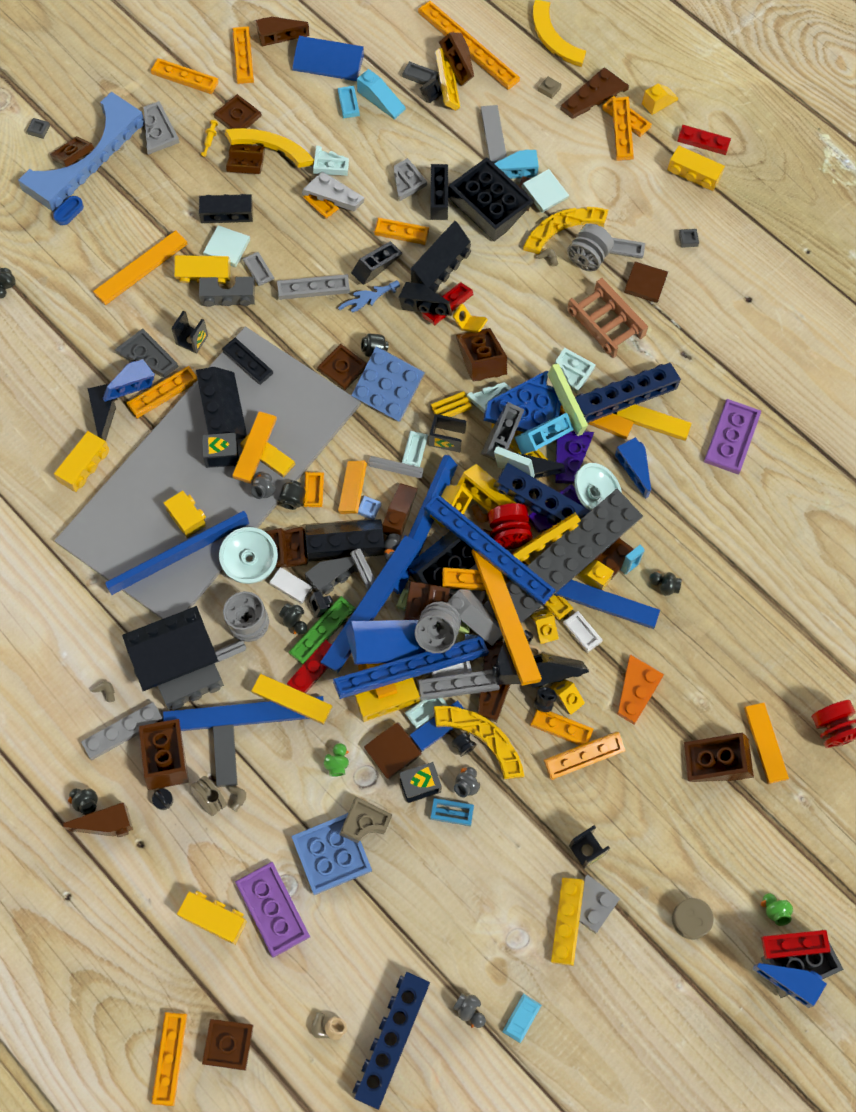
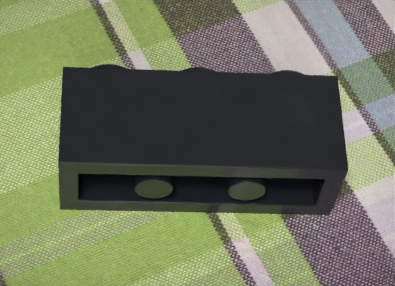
M431 164L430 220H448V164Z
M252 194L199 196L201 223L253 222Z

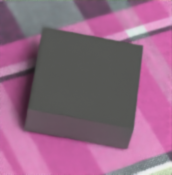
M33 118L27 133L28 135L44 139L50 124L47 121Z
M697 229L679 230L681 248L699 246Z

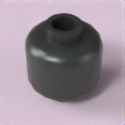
M368 333L362 338L361 351L364 352L365 356L371 357L376 346L388 351L389 344L388 341H385L383 335Z
M291 480L282 485L279 501L284 508L295 510L302 506L306 490L301 486L300 482Z

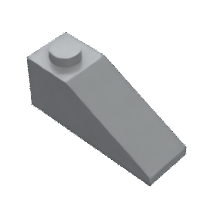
M458 590L447 602L457 609L461 620L491 646H494L503 636L498 622L470 590Z

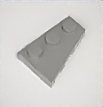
M160 101L145 106L144 118L148 155L180 143Z
M321 172L302 191L303 195L308 196L311 194L317 196L318 200L323 201L326 199L332 201L336 206L355 211L363 204L365 198L324 172Z

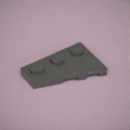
M143 328L115 349L116 354L132 362L143 359L154 373L164 378L178 368V363Z

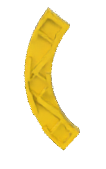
M535 0L533 21L541 42L553 54L562 57V60L582 67L586 50L569 44L555 31L549 15L551 2Z
M244 128L225 130V135L231 145H253L260 143L264 144V147L284 152L285 156L291 159L298 168L314 165V159L305 149L278 134Z
M586 207L580 209L570 208L557 212L543 220L530 233L523 246V250L540 254L542 248L551 237L569 227L590 223L604 227L609 210L598 207Z
M433 707L436 727H452L466 731L476 736L488 746L500 765L504 780L524 777L518 753L510 743L509 738L493 722L473 711L471 712L459 707Z

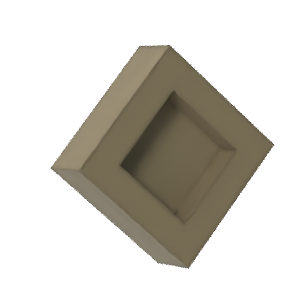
M547 76L538 87V91L552 99L561 89L562 84Z

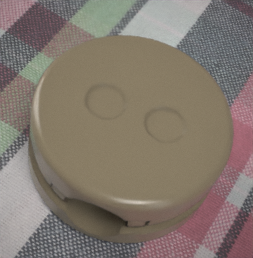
M202 776L190 786L194 797L209 815L214 816L220 809L226 807L223 795L208 777Z
M688 898L676 906L673 911L672 922L679 935L686 939L695 940L703 937L711 930L714 917L711 908L706 902L698 898Z

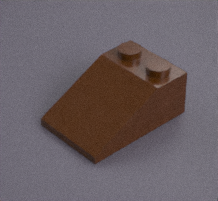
M491 328L483 329L480 332L456 335L467 372L473 382L507 375V355Z
M174 719L139 726L144 779L148 790L189 783L180 720Z
M743 732L684 742L689 782L736 781L754 778L749 738Z

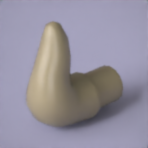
M550 248L545 249L536 256V259L548 257L552 266L559 264L554 250Z
M104 681L91 689V692L104 690L107 702L115 701L114 688L110 682Z
M228 786V790L236 795L230 808L237 812L246 800V792L241 788Z
M319 1012L316 1013L313 1020L311 1032L315 1038H329L325 1034V1030L322 1029L325 1014Z

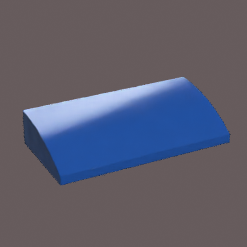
M299 36L292 69L298 72L357 81L364 58V46Z
M418 620L351 621L345 628L354 664L389 663L426 652L416 641L415 629Z

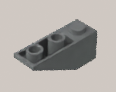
M345 557L318 563L305 573V578L315 592L321 591L322 595H327L333 591L334 586L338 583H344L348 580L349 575L359 571L352 557Z

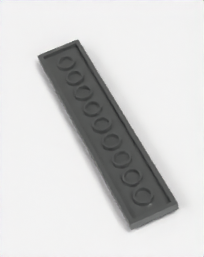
M617 488L585 515L578 523L579 526L577 528L567 531L527 567L556 590L552 595L554 596L642 519L643 515ZM510 581L506 586L522 624L542 605L513 581ZM488 600L483 606L497 621L490 600ZM502 636L498 641L501 642L504 637Z

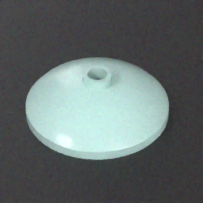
M597 463L585 464L575 475L576 494L582 505L590 511L615 489L618 488L622 493L620 484L614 474L603 465Z
M244 527L231 532L222 542L219 551V560L223 571L232 580L243 584H253L267 578L274 570L278 558L276 544L270 535L254 527ZM248 556H251L253 559L252 561L248 562L246 561V558Z

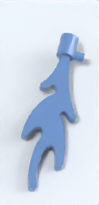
M396 280L389 283L388 286H374V290L377 292L367 290L355 292L353 295L360 298L347 301L339 306L338 309L342 310L349 305L356 304L357 306L351 309V312L354 313L364 307L369 300H371L370 304L373 305L381 295L389 290L396 293V288L400 287V284Z

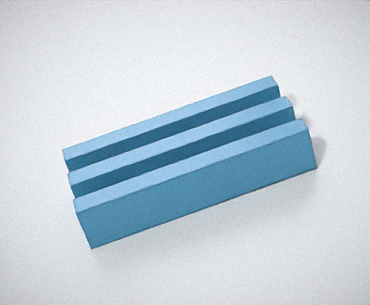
M434 798L430 820L471 827L474 805ZM437 805L467 809L469 813L437 808ZM442 813L468 818V820L445 817L435 814Z

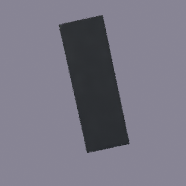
M236 337L222 348V351L259 385L273 374V370Z

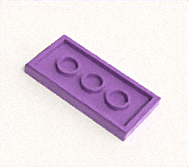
M726 399L704 463L739 475L761 410Z
M273 861L235 881L272 958L310 938Z

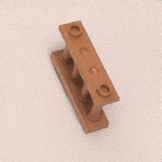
M600 278L596 281L594 293L578 304L573 298L569 299L567 309L569 314L575 317L598 341L605 353L610 354L614 358L616 357L619 344L632 335L642 339L646 336L648 325L603 278ZM602 298L606 305L590 316L583 310V308L596 299ZM610 310L618 315V317L602 328L594 322ZM622 322L630 328L614 340H611L606 335L607 332Z

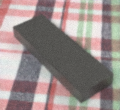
M234 725L214 726L217 787L238 785Z

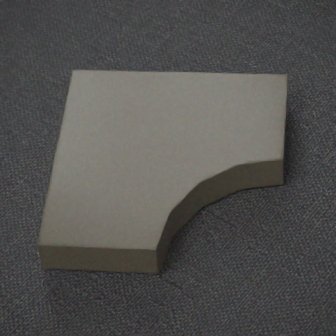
M355 797L339 835L358 843L368 833L384 834L392 814Z

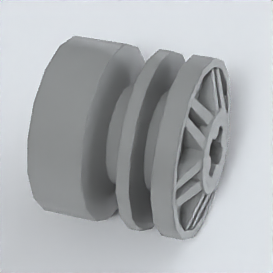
M585 224L567 248V254L577 267L589 272L596 271L601 263H603L604 258L612 250L614 241L604 228L596 224Z
M243 591L234 594L225 603L223 609L224 619L235 638L244 642H252L264 636L269 627V617L259 596L252 592Z
M442 601L433 602L425 607L415 629L416 641L420 647L431 653H443L454 645L461 625V618L457 609L449 603Z

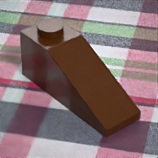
M272 16L256 20L257 33L262 47L298 39L299 36H310L309 24L306 21Z
M450 32L439 41V44L460 85L463 86L474 77L469 47L462 33Z
M402 483L399 484L383 522V534H398L402 537L418 488Z
M124 802L63 823L64 828L71 832L123 837L128 835L129 831L134 830L128 808Z

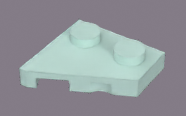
M316 146L313 174L324 172L327 175L348 176L349 158L337 155L333 151L327 153L322 150L321 146Z
M565 347L555 361V364L558 363L568 384L576 394L579 393L596 364Z
M503 382L494 387L483 388L482 391L474 394L470 392L467 394V398L485 413L488 401L512 388Z

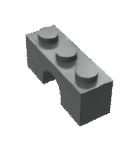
M218 277L200 278L199 297L201 306L255 305L254 277H236L235 285L230 289L220 288Z

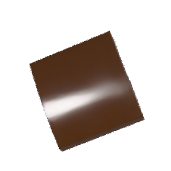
M249 144L231 145L226 172L261 174L265 147L263 145Z
M303 527L289 530L278 528L265 531L270 535L277 547L278 558L275 568L308 564L305 529Z
M410 581L404 620H419L425 607L433 602L442 601L447 603L450 588Z
M399 722L364 746L387 779L392 778L401 769L409 766L422 755Z

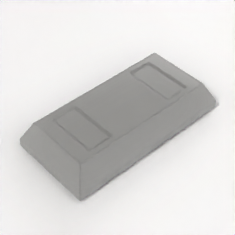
M613 238L614 246L610 254L643 259L645 243Z
M259 252L243 258L258 286L274 280V276Z

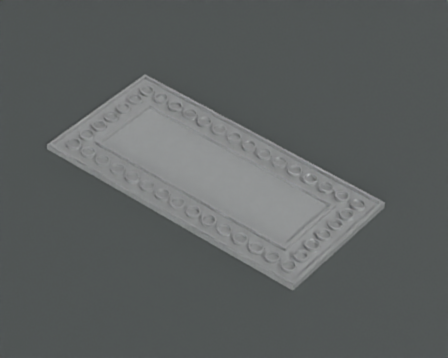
M245 326L236 338L272 369L273 374L259 385L224 352L209 367H218L235 373L247 435L250 433L259 411L277 417L268 442L294 460L296 465L283 478L263 462H259L253 480L263 473L270 474L272 483L275 484L273 495L269 498L256 499L251 494L252 482L250 484L233 478L232 475L236 466L206 468L203 458L202 435H208L197 380L55 539V542L109 581L242 511H245L249 520V524L244 527L258 528L280 502L279 495L282 485L291 480L298 481L358 409L361 402ZM244 439L236 440V443H238L239 458L243 451V448L240 446V443ZM182 490L186 495L190 494L196 503L194 505L196 509H201L206 516L204 519L206 527L189 538H186L166 511L163 503ZM227 536L134 583L122 591L161 619L191 608L222 572L219 551L222 542Z

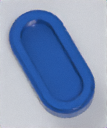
M78 196L67 198L54 211L53 217L58 225L69 224L83 210L82 199Z

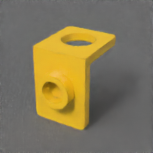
M460 304L453 314V318L461 331L480 332L488 320L486 317L471 316L464 304ZM461 311L464 312V319L462 321L459 319Z
M549 609L536 611L530 616L536 624L541 644L559 638L554 615Z
M564 679L550 687L559 696L570 715L585 704L575 684L569 680ZM565 684L563 688L556 690L558 686Z

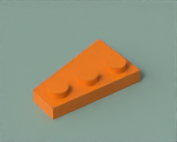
M629 655L617 715L635 725L664 674L636 657Z

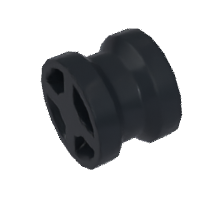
M548 687L539 688L537 697L534 700L535 708L541 712H550L554 706L553 702L557 698L556 692Z
M468 732L462 733L451 742L454 747H457L460 757L468 754L477 746L474 741H471Z

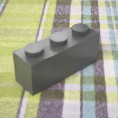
M214 663L158 685V688L168 710H175L181 708L184 703L190 700H199L202 698V695L208 692L215 693L219 691L224 684Z

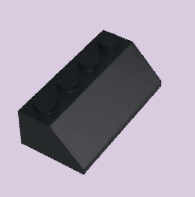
M454 221L411 267L412 283L423 284L436 293L440 284L448 280L450 273L453 270L456 271L461 261L469 257L471 241L458 222Z
M218 367L196 370L208 435L235 433L236 440L246 438L247 432L235 373Z
M381 519L306 525L308 562L351 557L350 553L356 549H361L365 557L385 555Z
M449 531L413 560L407 569L415 582L442 587L443 568L470 569L476 562L472 554L473 549L453 532Z

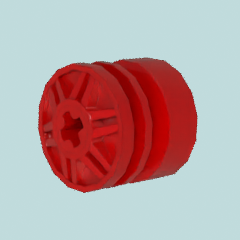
M520 503L503 504L488 512L489 526L492 529L491 537L505 549L518 548L532 540L531 526L528 524L529 516L525 505Z
M850 700L831 704L812 714L811 717L817 729L827 728L820 735L821 739L829 738L824 742L825 748L843 746L856 740V719L849 720L856 711Z

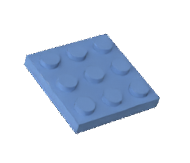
M376 346L351 396L400 422L425 372Z
M347 814L291 836L314 896L372 872L361 841L355 843L339 835Z

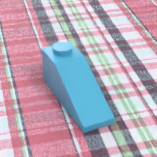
M367 69L357 78L358 93L393 119H396L406 110V107L386 83L370 69Z
M536 150L518 151L494 163L510 179L522 178V176L531 178L538 175L539 165Z
M564 413L514 438L521 454H526L538 450L571 432L574 428L568 414Z

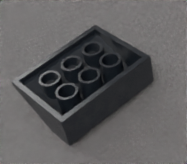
M487 157L448 185V198L493 241L504 235L534 203L530 196Z
M197 606L122 635L142 691L219 662Z

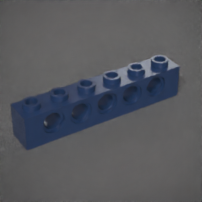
M669 362L664 365L660 364L651 370H644L637 375L627 376L621 381L611 382L605 387L595 388L589 393L579 394L575 399L586 422L589 423L632 405H637L674 391L678 388L681 378Z
M509 463L504 466L494 484L499 493L503 495L508 494L513 497L516 503L527 505L532 512L546 516V519L553 524L565 519L562 515V510L567 511L569 516L576 513L580 520L590 512L587 508ZM512 482H517L520 485V489H515L512 486ZM529 491L536 494V499H532L529 496ZM545 501H550L553 508L549 509L546 507Z
M406 972L405 976L400 975L396 988L399 989L397 996L391 997L387 1007L390 1009L388 1018L383 1017L379 1029L382 1030L379 1039L374 1038L370 1048L373 1051L371 1059L365 1060L361 1072H364L362 1081L357 1080L352 1093L356 1094L355 1100L377 1110L380 1109L430 985L429 981L409 972ZM411 992L414 995L413 1002L409 1004L404 1003L401 998L403 993ZM401 1012L405 1015L406 1020L403 1024H396L393 1021V1016L396 1013ZM389 1033H393L397 1037V1042L392 1046L387 1045L384 1041L385 1036ZM380 1054L386 1055L389 1059L385 1067H379L376 1064V1058ZM372 1075L380 1079V1084L375 1089L369 1088L367 1085V1080Z

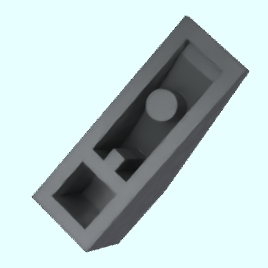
M509 402L506 403L485 442L481 455L496 461L494 455L496 447L508 450L524 409Z

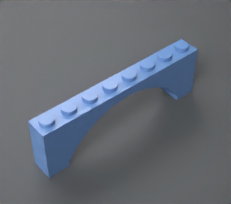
M110 92L100 102L106 122L102 138L95 149L85 158L68 167L50 171H33L29 169L18 180L22 191L53 212L80 185L84 184L86 179L92 173H95L115 151H118L123 143L129 140L143 126L145 122L140 110L113 92Z

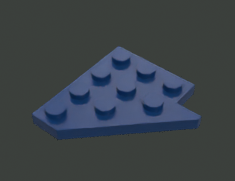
M544 371L488 401L483 421L495 424L507 402L524 409L516 429L517 431L526 432L558 417L561 402L553 386L546 385L549 371Z

